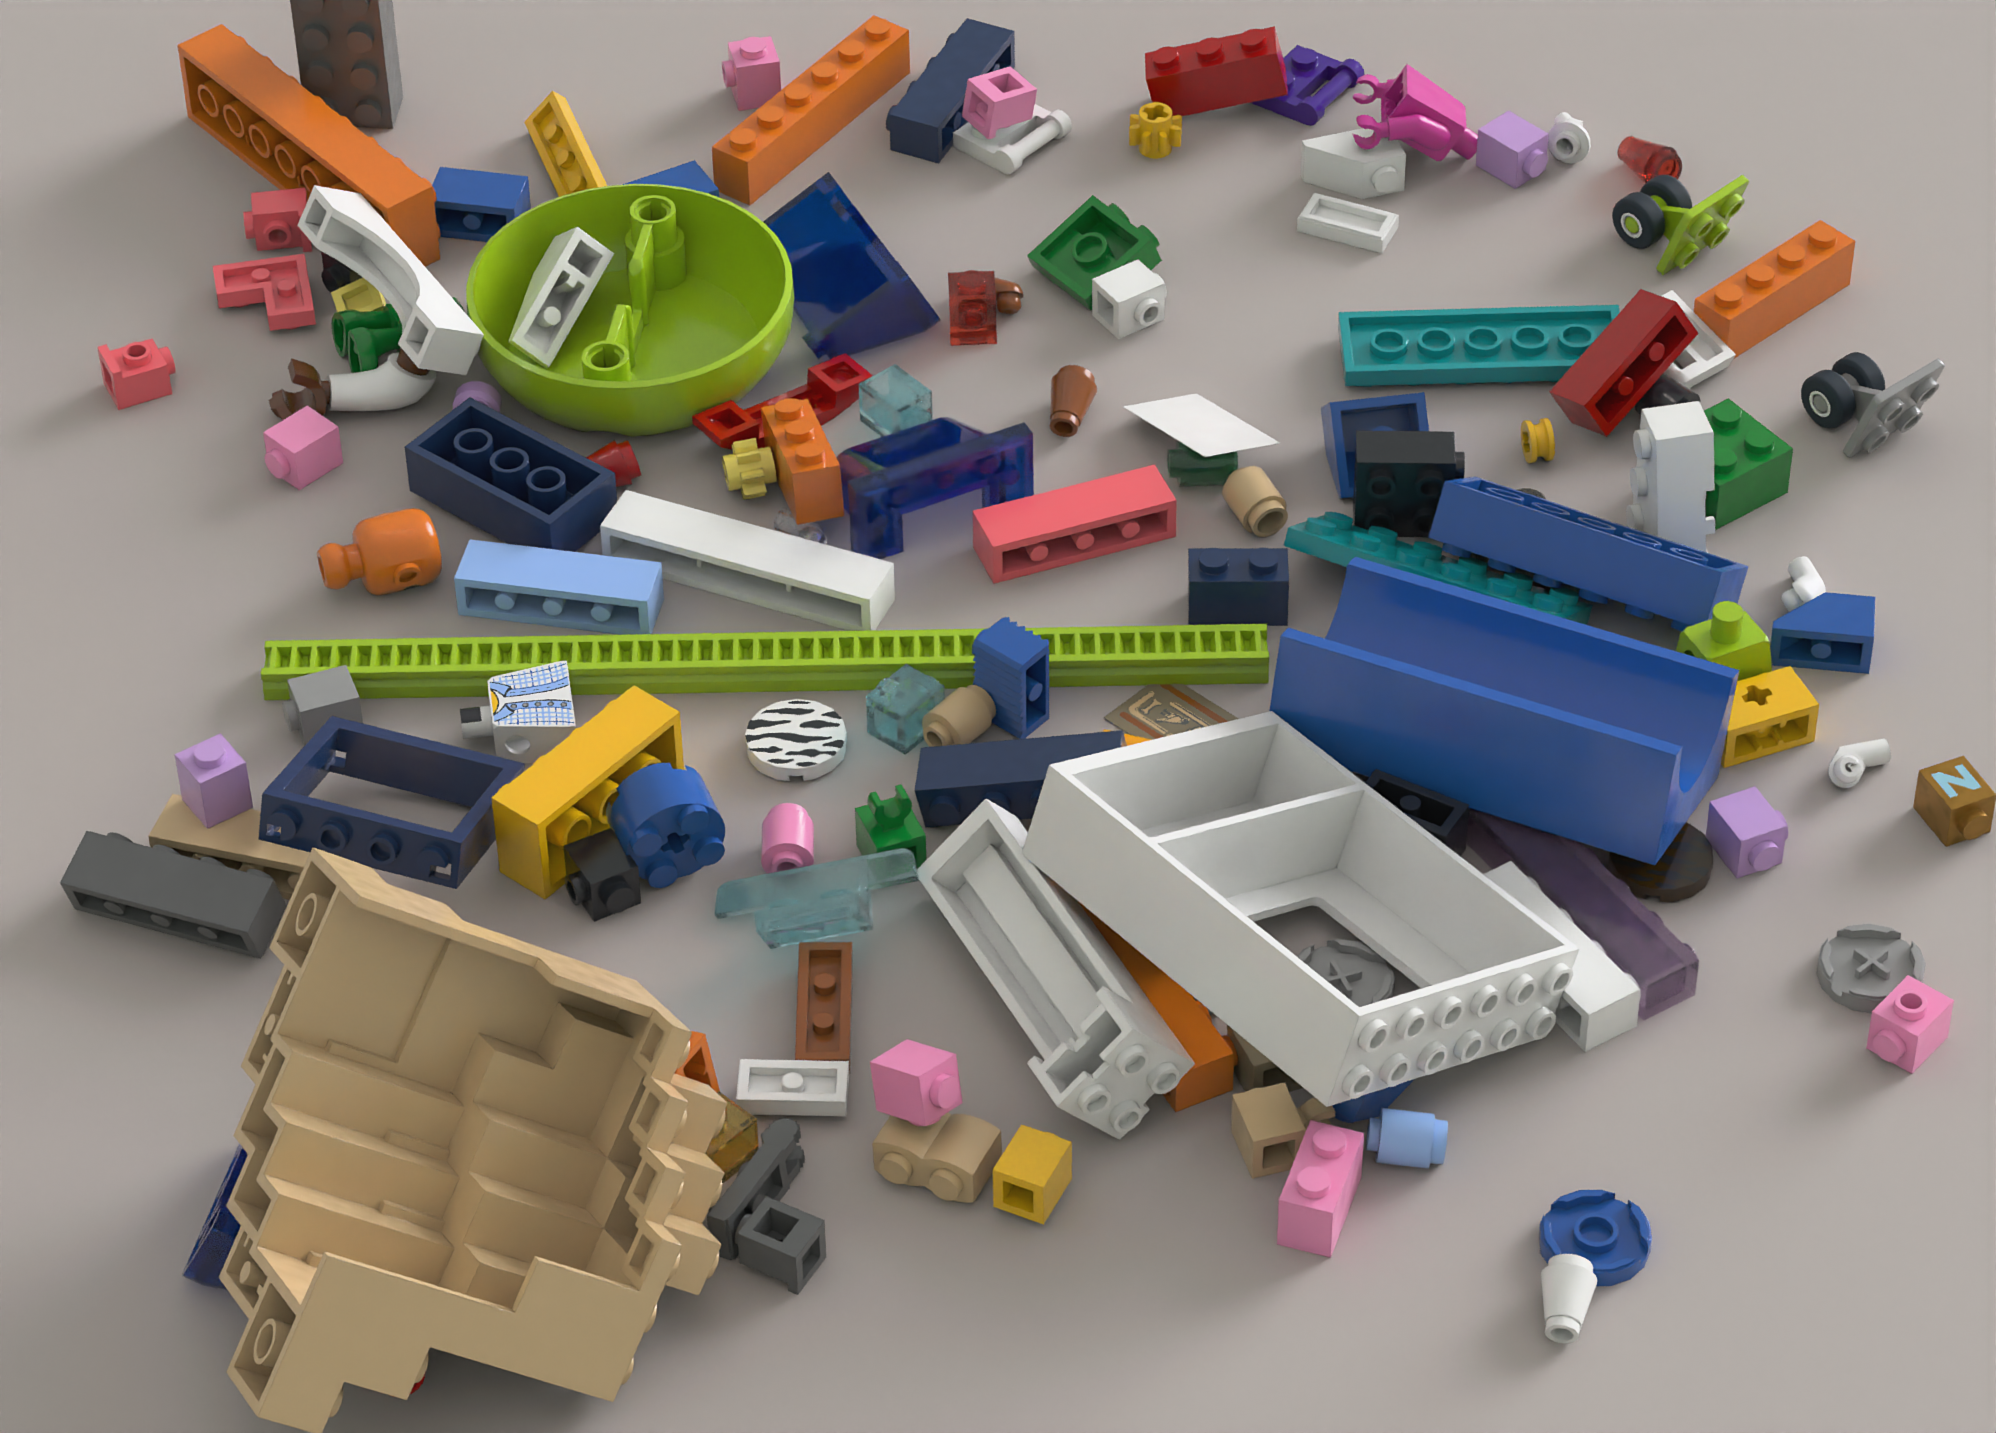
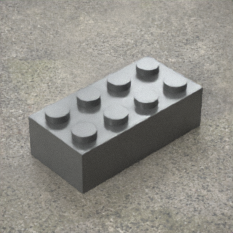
M290 0L301 85L313 95L321 97L326 105L339 115L347 117L355 127L393 129L403 100L392 0Z

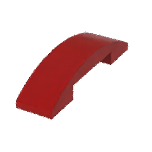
M844 353L808 368L807 384L744 410L732 400H729L693 415L692 424L721 448L732 450L733 442L756 438L758 449L764 448L761 407L775 405L783 399H808L822 426L858 400L874 384V376Z

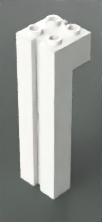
M985 799L914 873L1044 1058L1042 1060L1034 1055L1027 1064L1055 1105L1120 1140L1128 1131L1135 1128L1141 1122L1143 1116L1150 1110L1145 1102L1154 1093L1166 1094L1174 1089L1180 1079L1195 1065V1062L1079 902L1021 854L1028 832L1019 819L990 800Z

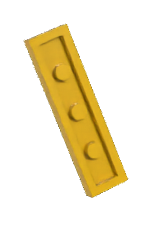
M552 90L524 123L558 196L561 197L586 189L607 186L566 98Z

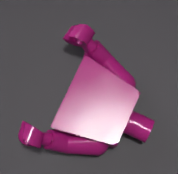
M1406 64L1396 79H1388L1387 83H1379V80L1371 74H1365L1356 81L1359 84H1368L1374 90V93L1369 96L1355 93L1353 99L1357 103L1369 104L1376 98H1381V122L1377 123L1369 115L1356 117L1358 126L1374 131L1367 138L1353 134L1354 140L1360 148H1374L1379 144L1381 138H1388V141L1401 140L1439 162L1445 158L1450 150H1453L1467 160H1470L1477 152L1478 134L1467 128L1466 107L1410 65Z

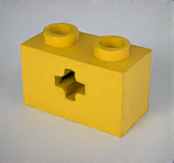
M1791 666L1737 681L1721 760L1723 768L1815 741L1819 703Z

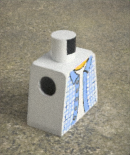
M567 661L554 662L491 677L487 681L490 706L460 709L463 739L494 736L496 756L521 763H534L540 756L546 755L564 741L576 729Z

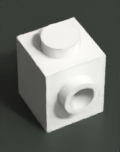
M1139 259L1093 278L1092 316L1118 340L1164 320L1165 298L1167 296L1165 283L1157 273H1153Z

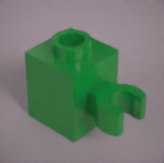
M902 784L895 786V797L881 801L876 791L871 792L867 799L868 805L855 808L856 845L878 886L915 876L914 872L927 860L926 834L912 811V802Z

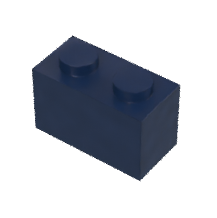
M1188 548V625L1267 624V626H1288V548Z

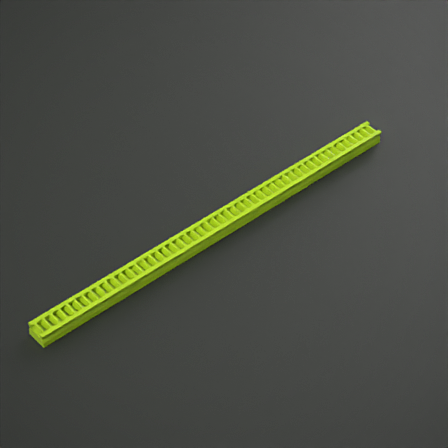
M1267 624L1025 628V631L1033 630V635H1041V640L1048 639L1049 687L1269 683ZM988 628L265 641L266 658L264 668H261V680L263 681L264 700H290L288 679L346 665L360 699L489 697L487 681L491 677L554 662L567 661L571 695L623 694L633 685L648 694L957 689L973 685L975 679L973 674L976 669L973 668L975 656L972 654V645L977 635L982 630Z

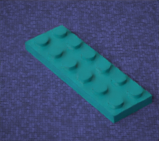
M1619 305L1338 312V332L1345 386H1416L1421 384L1513 383L1523 381L1558 382L1620 313Z
M1325 512L1322 516L1307 518V521L1290 526L1287 530L1283 546L1345 567L1354 557H1358L1585 625L1588 624L1593 607L1591 604L1579 601L1578 593L1563 587H1550L1549 591L1532 585L1533 578L1525 574L1505 572L1504 575L1487 570V563L1480 559L1459 557V560L1442 555L1443 550L1437 545L1422 541H1415L1414 545L1397 540L1398 534L1392 530L1371 526L1369 530L1354 526L1352 525L1353 518L1341 513Z

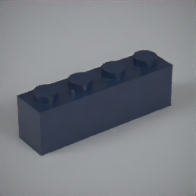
M967 18L955 33H951L942 50L936 57H932L929 60L921 76L916 81L914 80L910 83L907 93L900 102L890 108L886 118V129L890 131V150L939 164L953 146V132L968 123L962 117L968 79L1010 66L1014 69L1015 31Z
M1123 730L923 747L920 750L914 791L925 828L961 825L985 799L1015 815L1019 820L1032 819L1050 764L1125 747L1127 744Z

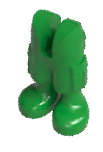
M452 297L453 300H454V301L460 306V308L464 311V309H463L462 305L460 304L459 300H458L457 298H455V297ZM385 304L383 311L360 312L351 309L333 314L331 328L334 344L341 357L348 356L351 373L378 368V359L381 355L392 350H396L397 353L400 352L401 347L398 345V342L402 335V324L398 313L391 304Z

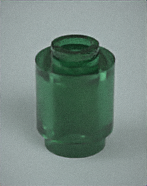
M1176 440V449L1167 450L1168 477L1177 478L1179 487L1224 485L1230 474L1238 469L1237 451L1204 457Z

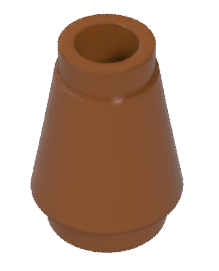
M1067 365L1062 367L1051 379V421L1049 426L1056 435L1071 437L1077 433L1078 427L1097 393L1095 378L1088 369L1078 365Z

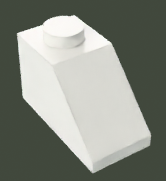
M1364 128L1302 140L1301 178L1306 183L1359 199L1404 191L1406 153L1398 140L1388 141V138H1381L1379 144L1374 148H1360L1355 142L1353 134L1367 138L1374 132L1371 129Z

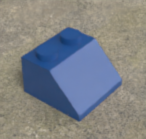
M1425 392L1329 402L1321 407L1326 457L1339 499L1353 498L1356 430L1429 431Z

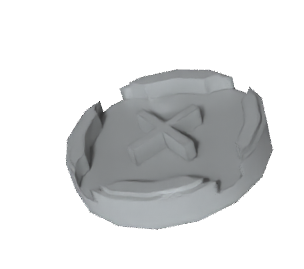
M1862 924L1847 926L1837 931V937L1832 938L1829 942L1827 938L1820 948L1816 974L1821 988L1835 1002L1854 1011L1872 1013L1907 975L1923 983L1926 963L1920 948L1913 941L1910 946L1906 941L1900 939V932L1889 927Z
M1344 939L1328 940L1327 946L1314 950V945L1303 949L1297 955L1301 961L1358 1007L1393 997L1395 986L1393 970L1391 971L1386 965V960L1362 942Z

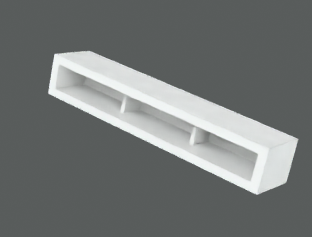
M625 490L600 525L602 554L605 556L661 562L662 578L665 580L844 630H876L895 601L894 563L629 490Z

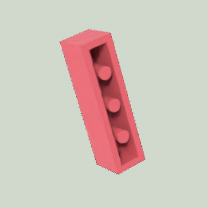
M1154 464L973 510V548L993 584L1176 537L1177 500Z

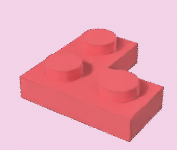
M305 254L213 266L219 308L245 307L250 304L265 302L270 331L316 325Z

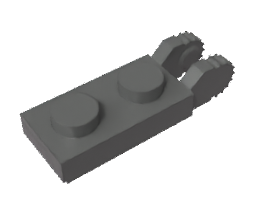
M779 1118V1120L769 1124L770 1128H766L761 1134L762 1146L750 1161H746L740 1167L734 1182L724 1195L718 1199L717 1203L709 1209L707 1226L710 1229V1233L722 1244L719 1249V1257L728 1260L737 1258L739 1250L738 1245L735 1243V1234L742 1218L748 1213L753 1214L766 1196L780 1201L790 1189L789 1185L800 1172V1168L803 1167V1163H805L804 1150L801 1149V1146L796 1145L801 1138L800 1125L797 1124V1121H793L792 1118Z

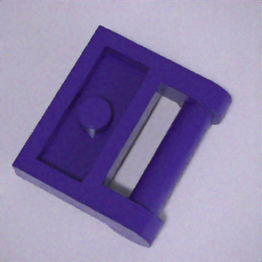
M1297 45L1283 58L1286 67L1288 95L1251 103L1302 124L1312 126L1324 116L1325 108L1346 88H1353L1358 84L1356 83L1358 78L1365 75L1364 69L1354 59L1349 58L1341 62L1317 53L1312 49ZM1327 80L1329 81L1314 96H1311Z

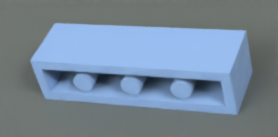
M469 540L454 577L458 615L619 635L652 634L664 601L661 562L480 540Z

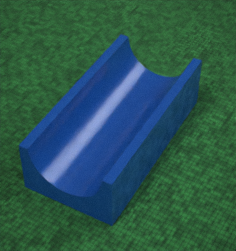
M1354 557L1347 564L1339 603L1326 637L1321 638L1291 628H1287L1280 636L1269 711L1274 712L1349 771L1370 777L1374 770L1378 769L1469 804L1471 809L1656 865L1718 778L1739 670Z

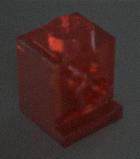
M968 270L965 272L948 273V310L951 346L997 344L994 271Z

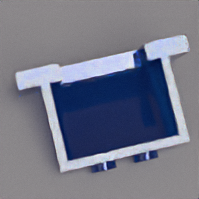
M941 417L850 447L836 457L840 464L844 509L850 516L851 552L877 559H883L904 552L903 514L980 488L982 489V508L1034 495L1033 432L1025 422L988 434L954 418Z

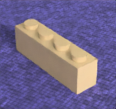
M177 794L171 795L148 835L150 847L152 848L154 845H164L172 848L180 855L198 860L201 857H210L232 869L244 872L248 869L260 870L275 880L283 899L290 900L310 852L258 840L261 811L249 809L207 829L185 804L182 796Z

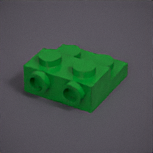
M1094 195L1027 255L1032 267L1090 311L1092 310L1093 278L1138 259L1150 270L1162 261L1156 249L1160 245L1159 241L1144 225H1140L1138 228L1135 227L1116 204L1111 203L1107 206Z

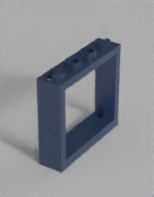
M331 716L262 793L258 840L306 852H311L312 847L374 869L457 889L496 840L491 797L503 785L512 782L522 774L525 763ZM336 750L345 752L346 758L335 756ZM329 772L472 808L453 832H448L308 796ZM448 864H451L450 875L436 872L437 866L446 868Z

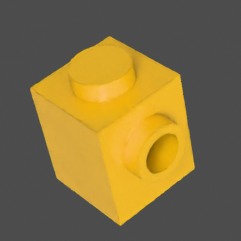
M1021 1124L993 1168V1207L1044 1225L1072 1180V1142L1060 1138L1053 1133L1043 1132Z

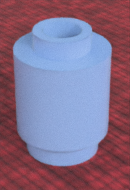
M1381 1108L1379 1118H1369L1366 1151L1376 1152V1163L1429 1169L1430 1163L1443 1165L1447 1145L1448 1121L1435 1119V1114Z

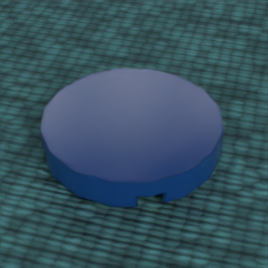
M1578 1190L1560 1196L1551 1204V1210L1546 1213L1545 1217L1543 1215L1540 1222V1254L1548 1264L1551 1257L1559 1254H1574L1584 1257L1593 1265V1273L1597 1277L1596 1286H1613L1630 1280L1645 1267L1651 1252V1227L1643 1211L1630 1200H1628V1204L1616 1200L1615 1193L1605 1190Z

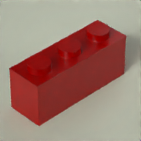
M1275 26L1264 29H1249L1240 34L1220 38H1206L1200 42L1176 47H1162L1156 51L1145 53V78L1152 103L1159 102L1168 105L1172 109V116H1187L1288 95L1286 67Z
M1640 289L1549 393L1571 423L1607 437L1699 333L1676 301Z

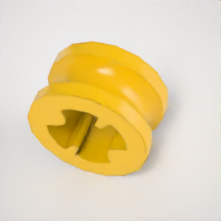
M1541 418L1538 424H1532L1530 420H1524L1521 423V445L1527 463H1535L1538 457H1543L1545 461H1552L1554 459L1555 439L1553 428L1548 418Z

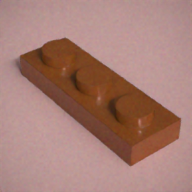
M799 942L795 1060L849 1061V1074L853 976L852 942Z

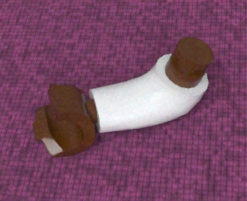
M402 348L399 353L390 354L387 361L376 369L356 373L327 375L326 381H321L320 374L313 366L291 358L288 366L291 381L306 388L296 393L287 392L283 389L272 393V398L268 401L271 410L282 421L307 405L322 416L326 412V405L329 411H381L398 409L418 402L427 394L434 384L437 373L434 370L418 368Z

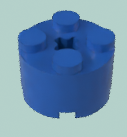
M657 763L639 769L625 778L616 788L619 796L611 807L610 803H608L606 809L607 822L616 834L625 855H631L638 865L639 877L646 879L650 886L654 888L668 887L677 878L690 875L704 866L717 863L725 852L723 845L725 837L724 821L701 775L694 768L686 765L687 770L673 769L670 763Z

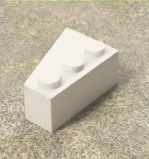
M1699 401L1642 409L1640 430H1635L1633 434L1637 464L1635 468L1630 469L1633 504L1628 505L1626 508L1628 527L1708 553L1706 535L1715 533V518L1713 516L1705 517L1706 491L1715 490L1714 432Z

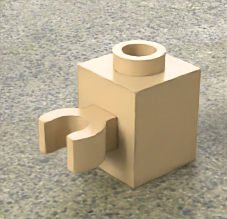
M1285 1083L1263 1088H1253L1245 1092L1232 1094L1231 1132L1252 1179L1291 1170L1310 1120L1331 1125L1329 1118L1335 1117L1333 1106L1326 1107L1316 1098H1312L1302 1104L1301 1107L1296 1108Z

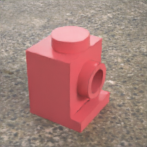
M306 188L251 193L252 211L243 212L246 239H256L257 251L303 247V252H312V242L297 226L307 204Z
M153 338L141 342H133L111 351L107 344L97 347L103 383L118 410L172 394L169 375L174 374L176 369L172 354L167 346L158 349Z

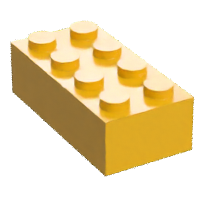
M633 685L617 699L610 701L602 711L583 726L573 730L564 741L550 752L540 756L531 767L512 782L503 785L491 797L499 871L545 900L565 884L566 876L563 846L610 828L606 818V809L608 803H610L611 807L619 796L616 788L625 778L639 769L657 763H670L673 769L684 770L680 712Z

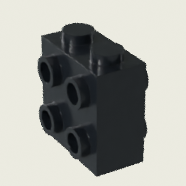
M1356 430L1353 525L1369 530L1371 526L1386 528L1396 532L1398 537H1429L1444 482L1462 479L1465 474V453L1455 452V432Z

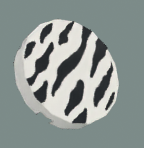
M793 699L776 702L761 709L749 721L745 733V743L750 763L760 773L776 780L790 781L789 776L802 775L803 781L817 779L833 771L844 759L846 752L847 732L843 719L832 708L816 701Z

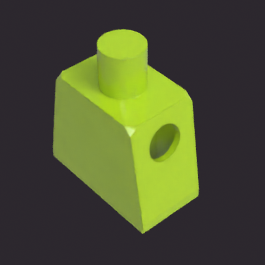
M1723 601L1717 603L1713 607L1712 619L1686 627L1680 633L1676 652L1739 670L1737 681L1772 671L1770 642L1767 635L1748 613L1743 611L1742 607L1735 602Z

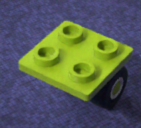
M1658 175L1645 183L1640 192L1630 193L1615 204L1612 212L1614 227L1619 236L1628 245L1638 249L1651 246L1664 235L1670 242L1656 269L1662 275H1665L1677 266L1683 269L1697 257L1700 250L1706 246L1713 249L1726 238L1730 231V228L1727 226L1730 218L1741 209L1745 202L1742 195L1749 184V180L1744 175H1741L1692 207L1691 197L1679 180L1670 175Z

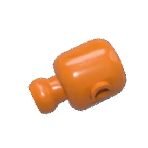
M416 508L383 513L361 520L353 530V544L342 546L337 543H328L317 551L318 565L325 587L330 589L344 588L351 580L361 578L364 587L369 593L385 595L432 583L439 577L442 570L441 550L433 522L426 512Z

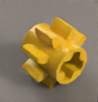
M1159 102L1148 103L1140 108L1139 115H1130L1129 145H1139V152L1143 156L1153 159L1163 158L1171 153L1172 146H1181L1182 116H1172V109L1168 105Z

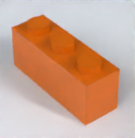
M783 399L775 405L761 407L765 447H770L778 485L797 525L845 516L840 464L808 399Z

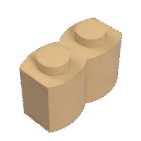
M949 1112L943 1115L938 1122L927 1126L912 1125L907 1120L890 1115L872 1143L874 1170L888 1181L909 1186H925L943 1200L971 1203L976 1200L1002 1155L1000 1129L983 1119L966 1114H950Z

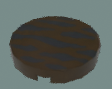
M1686 822L1656 865L1609 851V873L1617 885L1632 896L1646 900L1647 894L1650 896H1660L1659 902H1676L1694 896L1707 885L1710 879V872L1713 869L1712 845L1704 833Z

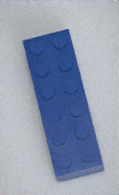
M1476 476L1444 482L1428 537L1443 542L1442 550L1447 553L1465 558H1470L1471 553L1488 557L1487 565L1494 569L1516 573V569L1520 568L1534 573L1532 580L1539 584L1561 588L1562 583L1580 588L1578 596L1593 602L1607 604L1609 598L1625 603L1624 611L1634 616L1653 619L1654 615L1657 614L1673 619L1671 627L1679 631L1712 619L1713 607L1719 602L1731 601L1738 603L1749 567Z

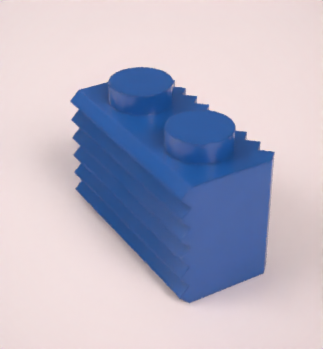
M1009 617L1001 618L990 628L982 630L973 642L972 654L975 656L973 668L976 669L973 674L975 676L973 685L984 689L993 699L996 706V715L992 718V723L1019 739H1025L1049 719L1048 639L1041 640V635H1033V630L1025 631V626H1018L1017 622H1010Z

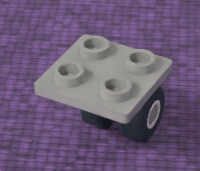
M1853 352L1836 361L1832 370H1821L1807 378L1801 388L1802 403L1811 419L1824 428H1836L1854 416L1859 422L1843 452L1849 458L1864 449L1870 453L1879 448L1891 433L1898 429L1901 433H1904L1921 419L1923 412L1920 409L1924 402L1938 390L1939 384L1936 381L1945 365L1938 358L1885 389L1884 376L1878 365L1869 356Z

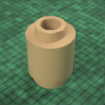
M1249 466L1239 468L1230 474L1223 486L1222 496L1243 527L1248 532H1254L1258 537H1268L1281 530L1288 519L1286 502L1266 473L1260 467Z
M977 685L957 688L923 716V737L928 746L958 745L973 742L991 726L992 718L996 715V706L993 699L984 689Z

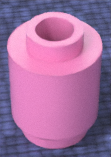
M782 803L774 806L762 823L761 864L764 871L776 879H799L807 875L814 864V824L807 811L797 804Z

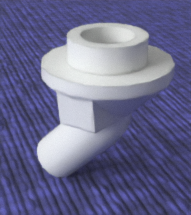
M1560 113L1556 116L1554 120L1555 125L1548 133V148L1556 159L1564 163L1574 164L1580 162L1589 153L1591 147L1590 137L1583 128V121L1572 118L1568 113Z

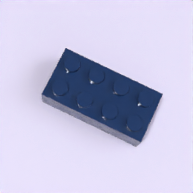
M471 397L404 447L409 489L411 492L508 544L576 552L601 532V523L617 503L614 472Z

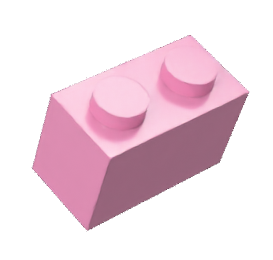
M1310 1120L1279 1198L1277 1245L1331 1258L1362 1178L1364 1133Z

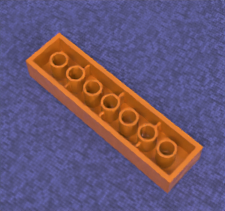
M220 24L177 45L187 114L192 121L279 190L306 188L307 201L314 185L361 193L425 267L440 260L438 239L441 233L436 222L434 204L437 197L432 184L426 178L418 176L400 158L394 157L383 149L373 137L367 136L357 129L347 117L339 115L326 105L321 97L313 95L300 85L295 77L287 75L274 65L269 57L261 55L248 45L243 37L235 35L224 25Z

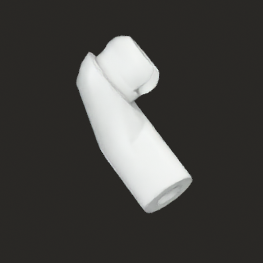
M1797 557L1790 562L1788 572L1794 581L1792 583L1793 588L1783 592L1781 595V600L1789 612L1826 592L1821 577L1808 557Z
M1883 738L1840 746L1828 767L1830 780L1836 786L1850 788L1859 782L1866 767L1890 763L1891 751L1887 740Z

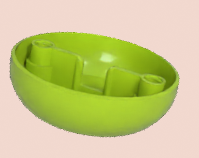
M625 184L604 186L563 195L542 203L520 214L493 235L478 253L469 272L466 285L467 316L484 334L477 353L483 365L509 395L531 412L548 421L581 432L606 431L632 437L655 435L694 425L692 424L693 415L729 400L737 403L766 376L781 353L791 329L794 307L792 268L787 252L775 233L752 213L728 200L709 193L668 185ZM579 227L612 251L614 255L550 367L545 369L508 341L532 275L555 236Z

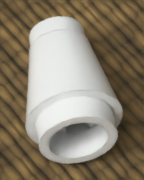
M1559 1254L1551 1257L1548 1261V1266L1541 1272L1544 1321L1546 1325L1545 1335L1550 1340L1558 1343H1572L1579 1338L1580 1330L1597 1285V1277L1593 1273V1265L1586 1258L1574 1254Z

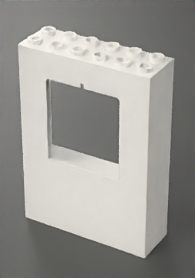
M1272 711L1050 764L1021 853L1326 1107L1546 1037L1555 1025V1012L1563 991L1572 980V968L1580 949ZM1308 906L1320 907L1421 989L1358 1007L1254 922Z

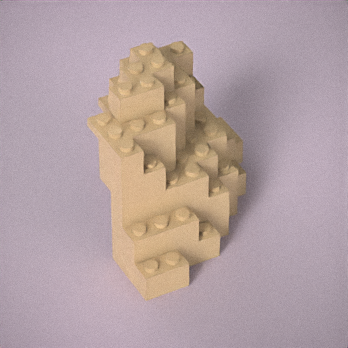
M312 847L269 947L284 966L241 1064V1068L254 1082L255 1086L233 1136L247 1152L248 1156L226 1205L241 1227L219 1275V1279L248 1317L249 1321L226 1373L257 1417L311 1433H322L328 1418L333 1417L338 1412L343 1399L344 1382L407 1400L414 1383H418L427 1370L430 1347L614 1402L620 1386L625 1384L631 1376L634 1366V1354L643 1334L647 1333L654 1324L657 1314V1302L664 1286L667 1285L699 1295L706 1279H709L714 1274L719 1261V1249L722 1244L702 1223L709 1208H712L720 1197L724 1172L705 1153L712 1138H715L723 1127L727 1102L709 1085L675 1074L676 1069L680 1068L688 1057L690 1050L689 1039L692 1032L634 979L463 921L445 903L387 884L371 867Z

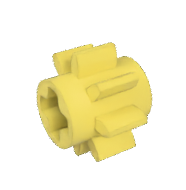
M756 438L733 442V454L722 456L723 471L728 491L741 489L743 500L766 496L765 484L777 482L775 464L770 447L758 449Z

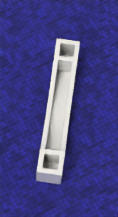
M314 185L297 226L317 249L358 273L390 302L398 313L402 324V335L398 345L418 368L466 375L473 358L480 349V343L484 336L481 330L361 193Z

